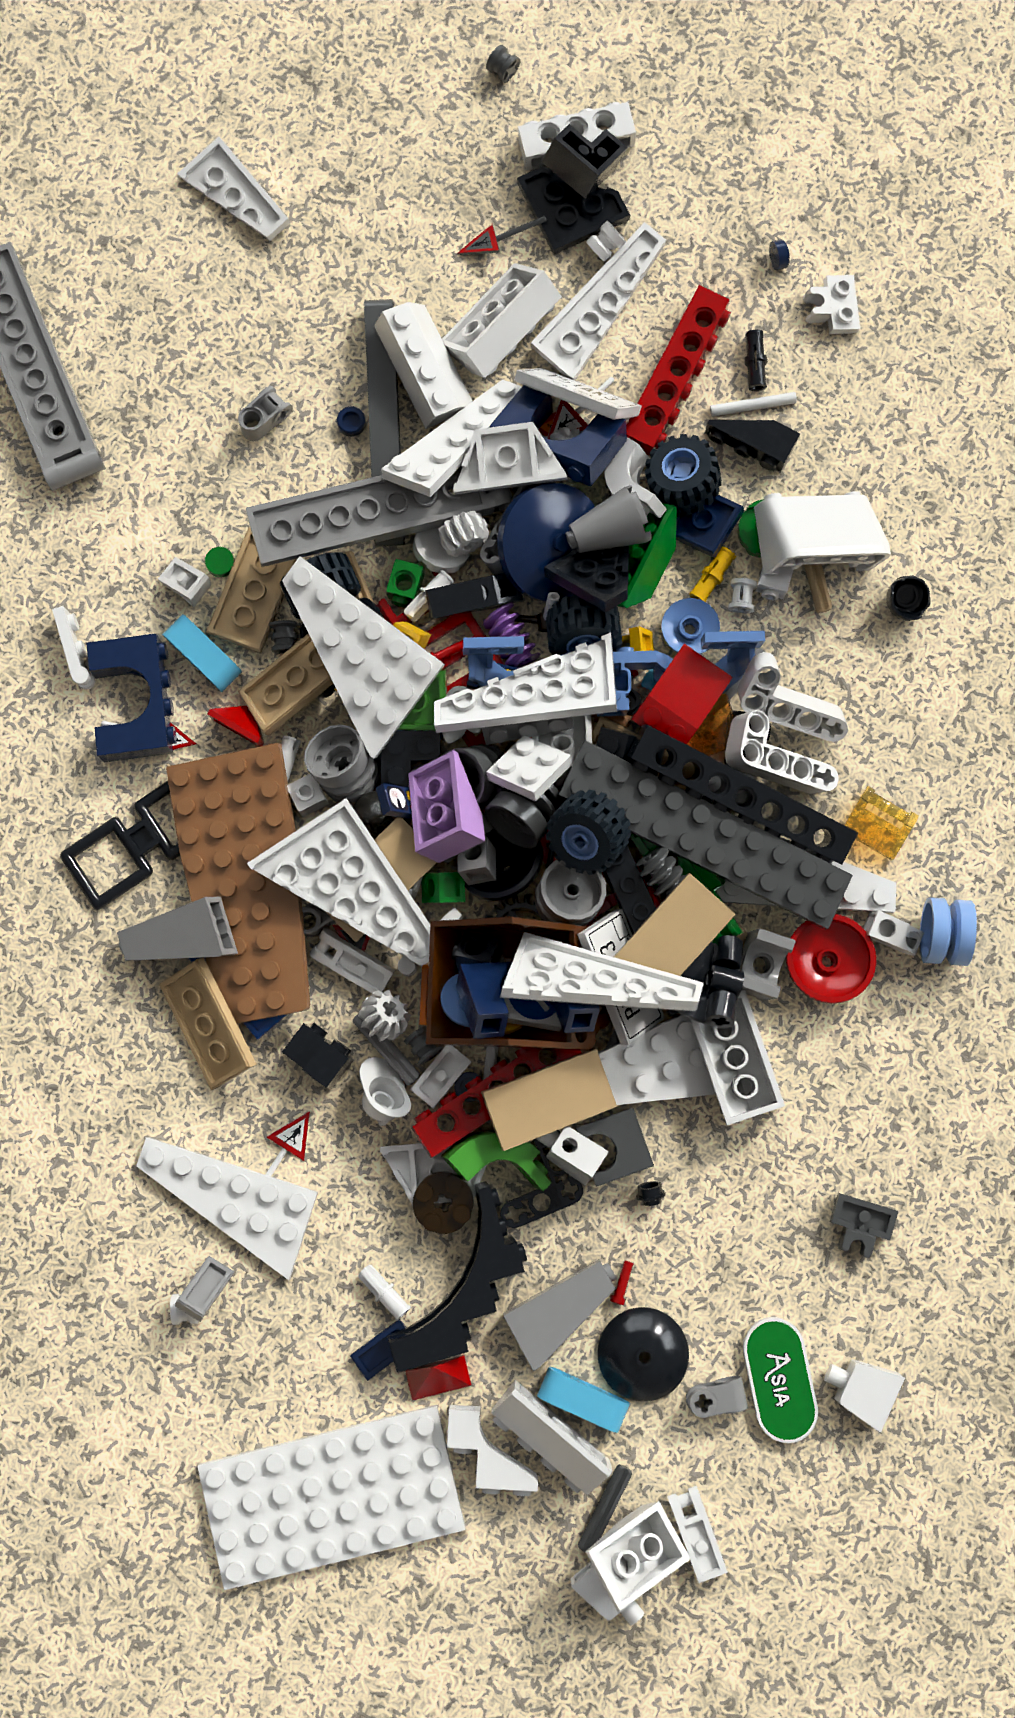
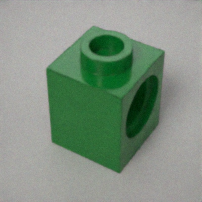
M395 558L386 589L387 598L391 599L392 604L406 608L420 593L425 576L424 566ZM403 580L412 582V587L406 591L397 588L398 584Z
M458 872L426 873L421 881L422 903L465 902V881Z

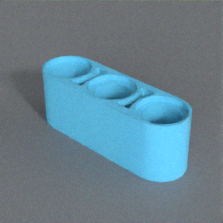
M184 614L162 634L221 692L242 673L241 669Z
M551 1366L548 1367L537 1393V1397L543 1401L615 1433L619 1432L631 1404L617 1395Z

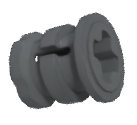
M279 620L269 623V628H272L274 631L271 634V641L274 642V646L271 647L272 652L282 654L295 645L294 641L297 640V633L294 632V628L298 626V622Z
M426 1026L419 1028L404 1040L406 1045L410 1044L412 1047V1054L419 1057L417 1063L419 1066L427 1063L443 1050L442 1046L437 1047L436 1045L426 1044Z

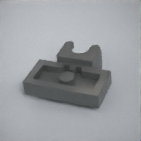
M837 1193L830 1222L844 1226L838 1249L848 1251L851 1243L854 1240H859L861 1242L860 1254L870 1258L876 1241L875 1236L891 1240L898 1211Z

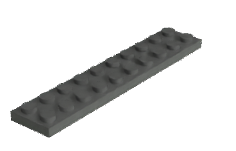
M586 740L582 743L557 796L566 800L570 795H575L577 791L581 790L585 793L588 790H595L598 795L603 792L607 794L609 800L614 798L618 802L616 805L619 809L623 807L626 812L624 817L630 820L631 825L628 829L631 830V833L659 847H667L669 852L823 929H829L851 881L852 874L751 823H745L743 819L727 811L723 812L715 808L713 804L703 799L699 800L685 793V790L677 786L673 787L659 780V777L649 772L645 773L631 766V763Z

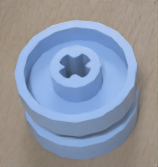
M929 897L926 899L920 924V930L924 932L920 943V955L923 963L941 964L946 957L950 965L968 966L975 950L977 932L975 904L971 900L956 899L949 907L945 898Z

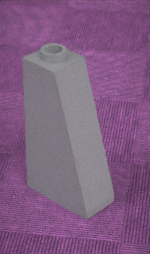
M221 897L201 898L117 932L119 948L124 955L125 961L221 957L238 954Z
M598 1259L504 1312L503 1316L533 1371L540 1368L615 1290L612 1281L617 1278L609 1263L602 1265Z

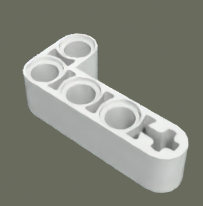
M762 652L756 654L751 659L737 688L744 712L760 710L767 715L771 722L827 741H839L846 736L848 725L839 706L779 686L781 675L777 661L772 654ZM764 669H771L767 673H760ZM751 694H758L753 698H747ZM778 703H784L782 706L774 707ZM805 712H811L808 715L801 716Z
M755 710L740 714L732 720L725 759L733 769L808 794L831 791L837 786L838 773L831 765L766 743L770 722L764 712Z

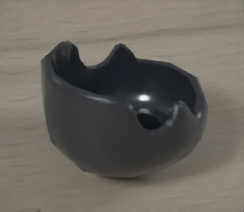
M914 575L899 577L888 588L886 605L891 613L901 620H918L922 618L923 613L931 605L930 590L924 580Z

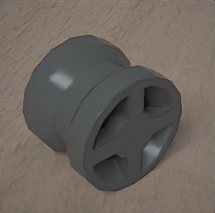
M499 45L489 56L486 69L491 73H497L498 79L503 83H507L517 72L521 59L516 55H510L505 46Z

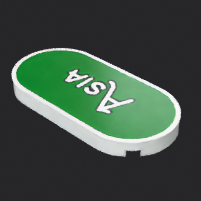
M766 1317L758 1320L750 1327L751 1329L747 1332L743 1341V1355L755 1414L760 1427L770 1438L782 1443H794L807 1437L814 1429L818 1419V1405L806 1348L801 1333L794 1325L779 1317Z

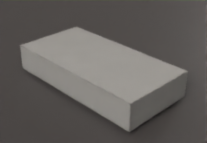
M208 1256L174 1306L201 1322L233 1276L234 1271Z

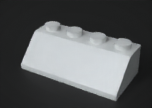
M514 263L442 338V341L448 353L468 371L486 378V376L492 374L497 369L498 364L506 355L511 354L516 349L521 339L535 329L539 320L554 309L556 302L562 296L545 271Z
M406 302L382 311L374 327L425 429L447 421L470 404L472 399L425 305Z
M745 990L741 991L737 998L735 1023L732 1027L716 1028L690 1019L726 1125L785 1106Z
M516 1379L492 1408L495 1424L505 1432L509 1429L519 1436L516 1441L525 1450L531 1452L534 1449L542 1456L541 1463L553 1473L556 1470L561 1472L566 1477L564 1482L576 1493L582 1490L586 1495H589L611 1475L612 1467L610 1460Z

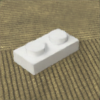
M446 1045L410 1090L434 1109L472 1061L455 1047Z

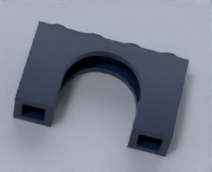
M523 385L489 427L533 422L539 430L553 413L552 396ZM597 414L587 428L576 437L567 440H550L546 438L544 440L566 472L567 477L575 482L591 487L626 443V419L613 420Z
M156 633L87 642L89 671L96 679L120 675H136L145 679L150 688L148 706L138 718L128 723L94 727L97 756L103 762L172 754L173 744L177 743L175 727L170 725V716L174 715L172 699L167 696V688L171 687V678L169 671L165 670L164 660H168L166 643L162 642Z
M512 962L460 964L456 989L473 1038L504 1037L509 1011L504 998H501V992ZM547 1001L554 1008L564 1033L594 1031L600 1009L598 1004Z

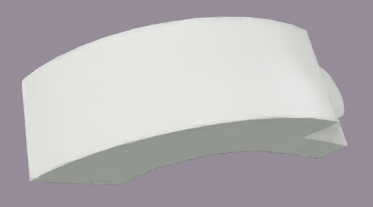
M627 437L626 443L604 469L606 484L612 494L631 485V493L636 491L646 516L650 512L660 519L667 509L655 494L640 486L639 483L641 472L649 457L638 443Z

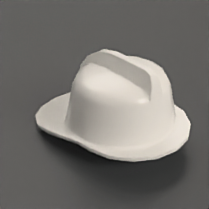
M377 1057L366 1059L361 1064L359 1070L360 1081L364 1090L362 1098L363 1110L372 1119L377 1120L380 1126H385L394 1118L403 1117L410 1112V1098L406 1092L403 1080L385 1059Z

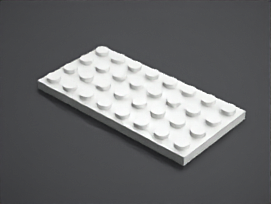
M437 1405L198 1464L224 1590L466 1529Z

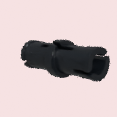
M758 329L745 333L747 356L744 361L745 366L748 367V388L750 391H762L767 388L765 365L768 359L767 355L764 354V333ZM755 351L757 352V370L755 369Z

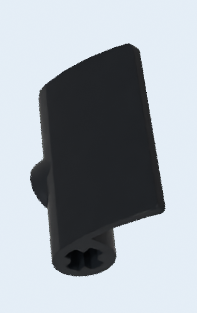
M725 935L717 938L715 943L710 942L682 973L681 977L702 982L703 987L696 1011L677 1010L678 1013L716 1028H729L734 1025L737 998L741 993L744 982V972L740 971L743 941L740 938Z

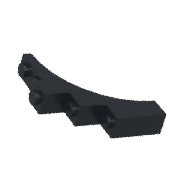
M486 1181L474 1184L478 1205L477 1233L471 1257L461 1278L449 1295L428 1315L409 1327L387 1335L397 1373L469 1352L466 1342L471 1341L470 1331L467 1322H461L497 1312L494 1303L499 1301L495 1283L490 1284L489 1282L525 1272L522 1263L527 1261L524 1246L522 1243L518 1244L513 1236L503 1238V1236L508 1235L504 1218H498L496 1207L500 1206L499 1196L496 1188L491 1189Z

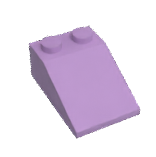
M453 750L408 773L416 853L440 863L485 842L482 812L458 752Z

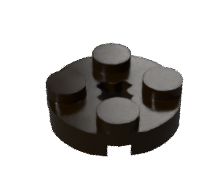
M448 1171L435 1172L425 1177L416 1188L413 1197V1211L418 1222L427 1231L438 1234H448L462 1228L470 1219L474 1206L473 1193L468 1183L458 1175ZM444 1194L445 1198H451L452 1200L446 1211H442L441 1207L436 1208L434 1202L439 1200L438 1195Z

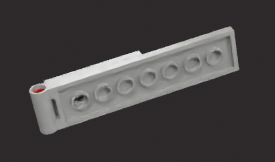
M11 242L0 246V368L46 482L51 491H54L103 471L106 468L16 251ZM63 431L61 435L56 436L58 432Z
M460 466L431 497L385 480L380 475L247 507L246 514L261 567L297 559L299 556L305 557L375 540L377 543L443 526L446 520L452 519L453 515L457 516L462 512L475 511L480 513L482 517L491 515L493 512L505 510L508 504L511 503L512 495L510 488L452 495L448 490L453 489L454 484L457 483L462 470V466Z

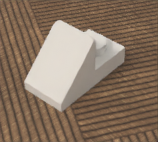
M177 557L172 560L158 578L164 586L178 593L193 607L196 606L211 587L210 579L205 573Z

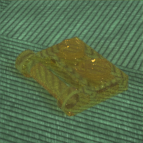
M867 785L844 825L858 832L857 841L892 861L915 825L919 815L912 811L910 813L906 812L874 793L875 789ZM870 803L903 823L902 827L899 829L865 809L867 804Z

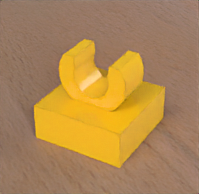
M640 626L629 628V635L622 636V642L630 643V647L634 648V651H654L653 632Z

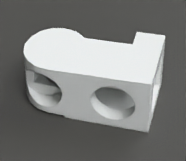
M879 910L869 912L863 927L871 940L912 956L916 955L924 932Z

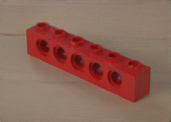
M701 285L698 286L637 403L642 406L639 416L630 417L626 424L627 437L638 443L648 456H650L649 453L652 449H658L657 444L662 440L666 441L668 435L664 432L668 424L674 426L681 411L677 408L681 399L687 401L693 385L690 384L693 376H700L706 363L703 360L706 351L712 352L719 337L715 335L719 326L725 327L731 315V312L727 310L730 299ZM704 320L709 323V326L701 327L696 322ZM693 345L697 350L690 352L684 346ZM673 369H680L685 374L682 376H675L671 373V371ZM667 393L672 399L663 401L658 395ZM655 418L659 421V424L651 426L645 420Z
M520 1048L515 1052L517 1058L510 1063H507L504 1059L490 1068L493 1074L484 1080L479 1075L465 1084L466 1092L458 1097L453 1092L439 1102L442 1107L437 1111L431 1113L427 1109L416 1116L414 1120L417 1124L412 1126L411 1129L429 1157L433 1158L490 1120L481 1092L487 1090L491 1082L503 1084L516 1079L514 1077V1068L518 1065L525 1066L529 1073L549 1066L539 1060V1052L544 1048ZM548 1049L554 1056L552 1064L582 1053L581 1050ZM473 1098L478 1102L479 1111L477 1114L469 1115L464 1111L463 1102L465 1099ZM448 1115L453 1119L454 1126L451 1131L444 1132L438 1128L437 1120L439 1116Z

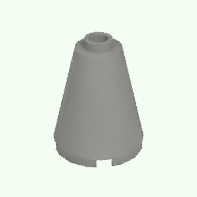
M631 485L622 488L569 525V532H566L565 535L571 550L576 548L579 553L643 544L651 541V531L645 533L643 527L644 524L648 523L647 516L636 491L631 493Z

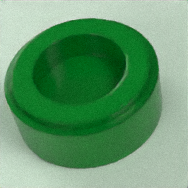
M225 547L212 548L205 557V565L208 571L216 577L228 576L235 561L230 550Z

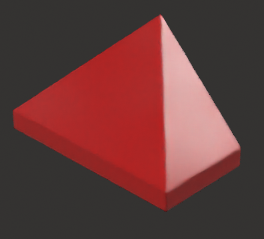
M247 706L209 709L207 715L213 721L258 747L263 746L264 741L261 729Z
M465 1355L429 1363L405 1371L412 1401L472 1386Z

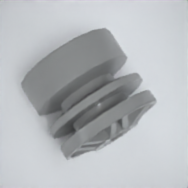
M341 724L329 726L319 731L306 747L304 763L307 770L320 784L321 788L324 789L325 793L335 802H341L346 798L349 803L357 802L367 797L376 788L380 779L381 766L377 758L374 759L369 755L359 733L351 726Z

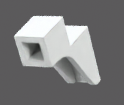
M450 1405L447 1448H453V1452L458 1454H471L472 1449L478 1450L476 1488L482 1489V1493L500 1494L501 1490H513L514 1495L530 1496L531 1492H538L537 1474L494 1446L486 1438L480 1420L481 1406Z

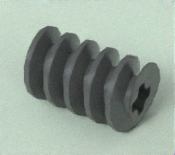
M667 847L655 848L636 863V866H644L639 873L641 877L651 875L646 885L648 887L655 884L658 885L653 894L658 896L664 893L665 897L661 900L660 904L686 876L681 875L683 869L680 865H675L676 859L673 856H667L669 853Z

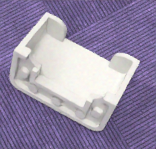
M859 491L849 492L844 495L782 497L780 493H772L764 496V500L754 507L764 575L778 574L779 567L781 566L798 569L800 566L808 564L849 563V567H856V571H869L891 556L889 542L867 496L861 495Z

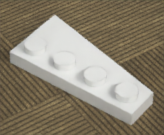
M219 136L177 173L182 180L269 241L291 223L288 217Z

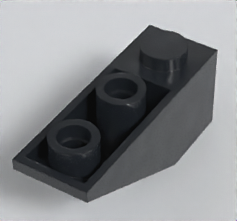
M709 420L705 430V434L709 435L708 438L712 442L719 445L725 443L734 448L735 453L744 458H749L750 456L760 461L759 464L763 468L779 472L782 471L800 436L799 432L775 420Z
M505 573L425 590L431 620L499 608L507 603L514 604L523 600L522 593L510 583Z

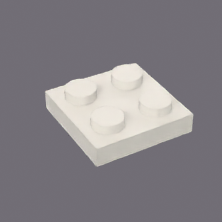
M523 735L486 773L488 781L537 801L573 763L570 754Z

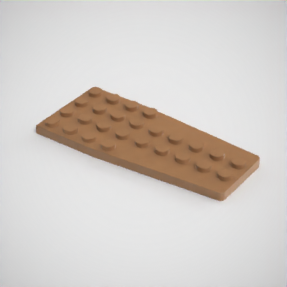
M274 743L167 766L166 770L179 852L191 902L204 897H221L238 954L232 956L205 957L206 963L236 1023L240 1024L307 1011L311 1004L302 898L252 870L247 864L296 831L290 794L287 788L288 781L282 745Z

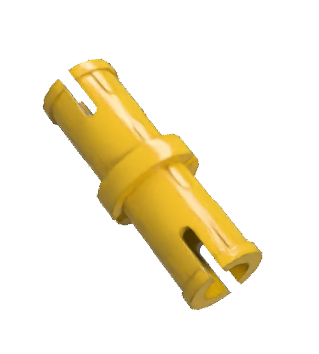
M722 546L709 566H705L701 571L703 575L692 591H690V597L706 602L716 585H720L724 580L723 575L733 560H735V553Z

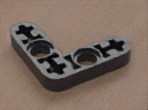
M534 1139L535 1144L540 1151L539 1154L552 1183L544 1191L533 1190L503 1205L500 1216L504 1218L505 1224L509 1228L521 1227L573 1205L583 1195L582 1184L572 1176L567 1177L569 1183L572 1186L577 1185L578 1190L574 1192L575 1197L573 1199H570L568 1195L562 1196L561 1191L565 1189L562 1179L556 1183L554 1176H562L566 1172L564 1170L554 1171L551 1169L549 1160L546 1158L547 1154L544 1155L542 1148L548 1147L537 1139ZM563 1145V1150L568 1152L566 1145ZM543 1193L549 1196L551 1203L547 1210L538 1211L533 1206V1199L537 1194ZM528 1199L529 1208L534 1216L528 1218L527 1212L519 1215L520 1221L514 1223L513 1219H506L505 1215L509 1213V1206L513 1205L515 1209L525 1207L521 1201Z

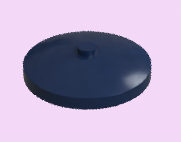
M562 483L534 485L516 496L503 514L497 537L499 560L510 583L519 592L531 599L546 602L550 592L559 594V602L563 597L573 596L572 592L546 578L544 567L572 551L565 535L566 532H569V525L595 507L592 501L580 490Z

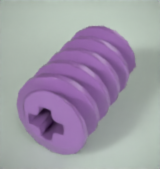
M507 603L494 610L484 620L483 626L486 629H491L488 634L489 637L524 636L523 654H499L500 658L507 659L505 665L521 668L537 660L541 653H530L536 644L525 643L530 637V633L520 634L519 631L525 624L523 622L514 623L519 617V613L509 614L508 611L514 604Z

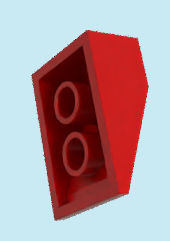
M684 643L631 720L640 726L642 724L649 725L687 745L733 677Z

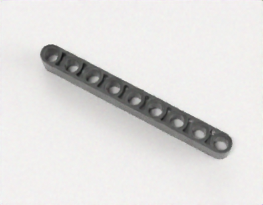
M393 299L364 300L371 478L382 475L381 469L390 463L395 456L401 454L397 371L374 327L382 311L394 307ZM405 536L375 542V546L405 545Z

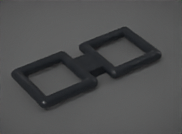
M168 781L135 802L134 809L141 818V821L129 829L125 828L118 817H113L61 852V860L94 909H102L151 876L153 868L145 858V855L158 846L169 860H174L180 856L178 843L174 846L172 845L148 809L170 794ZM114 831L138 867V870L99 896L74 857Z

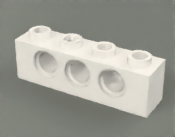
M613 102L602 108H586L575 114L566 116L560 114L548 120L539 122L529 121L522 126H518V141L526 171L546 166L542 163V160L552 142H545L543 140L546 138L554 139L569 124L591 143L604 131L598 127L606 126L609 128L607 130L628 148L635 146L636 130L628 102Z

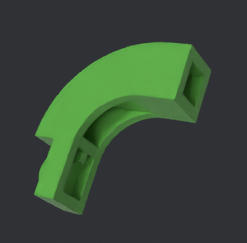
M481 1131L465 1136L441 1155L457 1175L468 1182L487 1164L497 1160H508L534 1188L544 1191L551 1184V1181L545 1176L548 1173L547 1169L538 1160L532 1161L540 1153L535 1146L526 1142L502 1151L495 1131Z

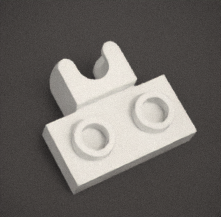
M827 275L823 280V287H811L806 291L803 301L816 306L811 310L810 315L806 317L807 323H824L828 321L829 334H852L860 330L854 275Z

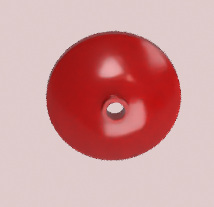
M834 915L829 929H823L806 920L790 937V939L796 941L793 951L786 955V966L793 983L806 996L822 1003L836 1004L855 998L870 984L876 969V951L870 936L867 935L868 933L857 922L842 915ZM823 957H828L831 960L830 967L823 965Z

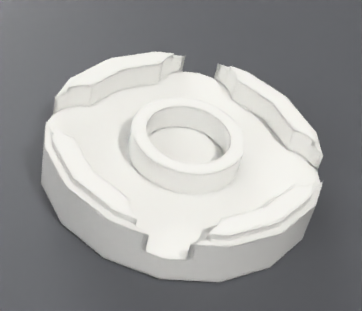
M440 527L417 532L413 541V551L416 559L426 564L427 569L439 573L442 569L449 574L459 571L460 567L467 563L470 553L466 556L462 554L454 557L453 555H448L446 550L443 549L439 537Z

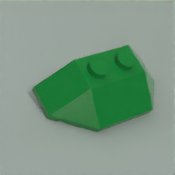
M662 503L667 510L660 519L649 512L647 515L648 523L644 524L643 527L645 533L651 531V541L629 546L628 599L617 605L618 607L629 608L651 599L676 549L677 508L675 505Z

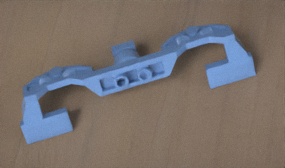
M765 631L705 632L700 639L701 650L728 649L727 654L715 664L733 677L722 694L743 677L751 659L755 656V648H760L765 642ZM524 636L463 638V655H468L469 680L483 687L488 685L487 681L498 677L501 680L514 675L513 671H507L493 661V654H523ZM632 647L617 648L616 652H613L617 712L597 714V717L626 716L629 712V698H626V696L631 691L630 670L653 669L654 681L657 683L673 658L659 651H634Z

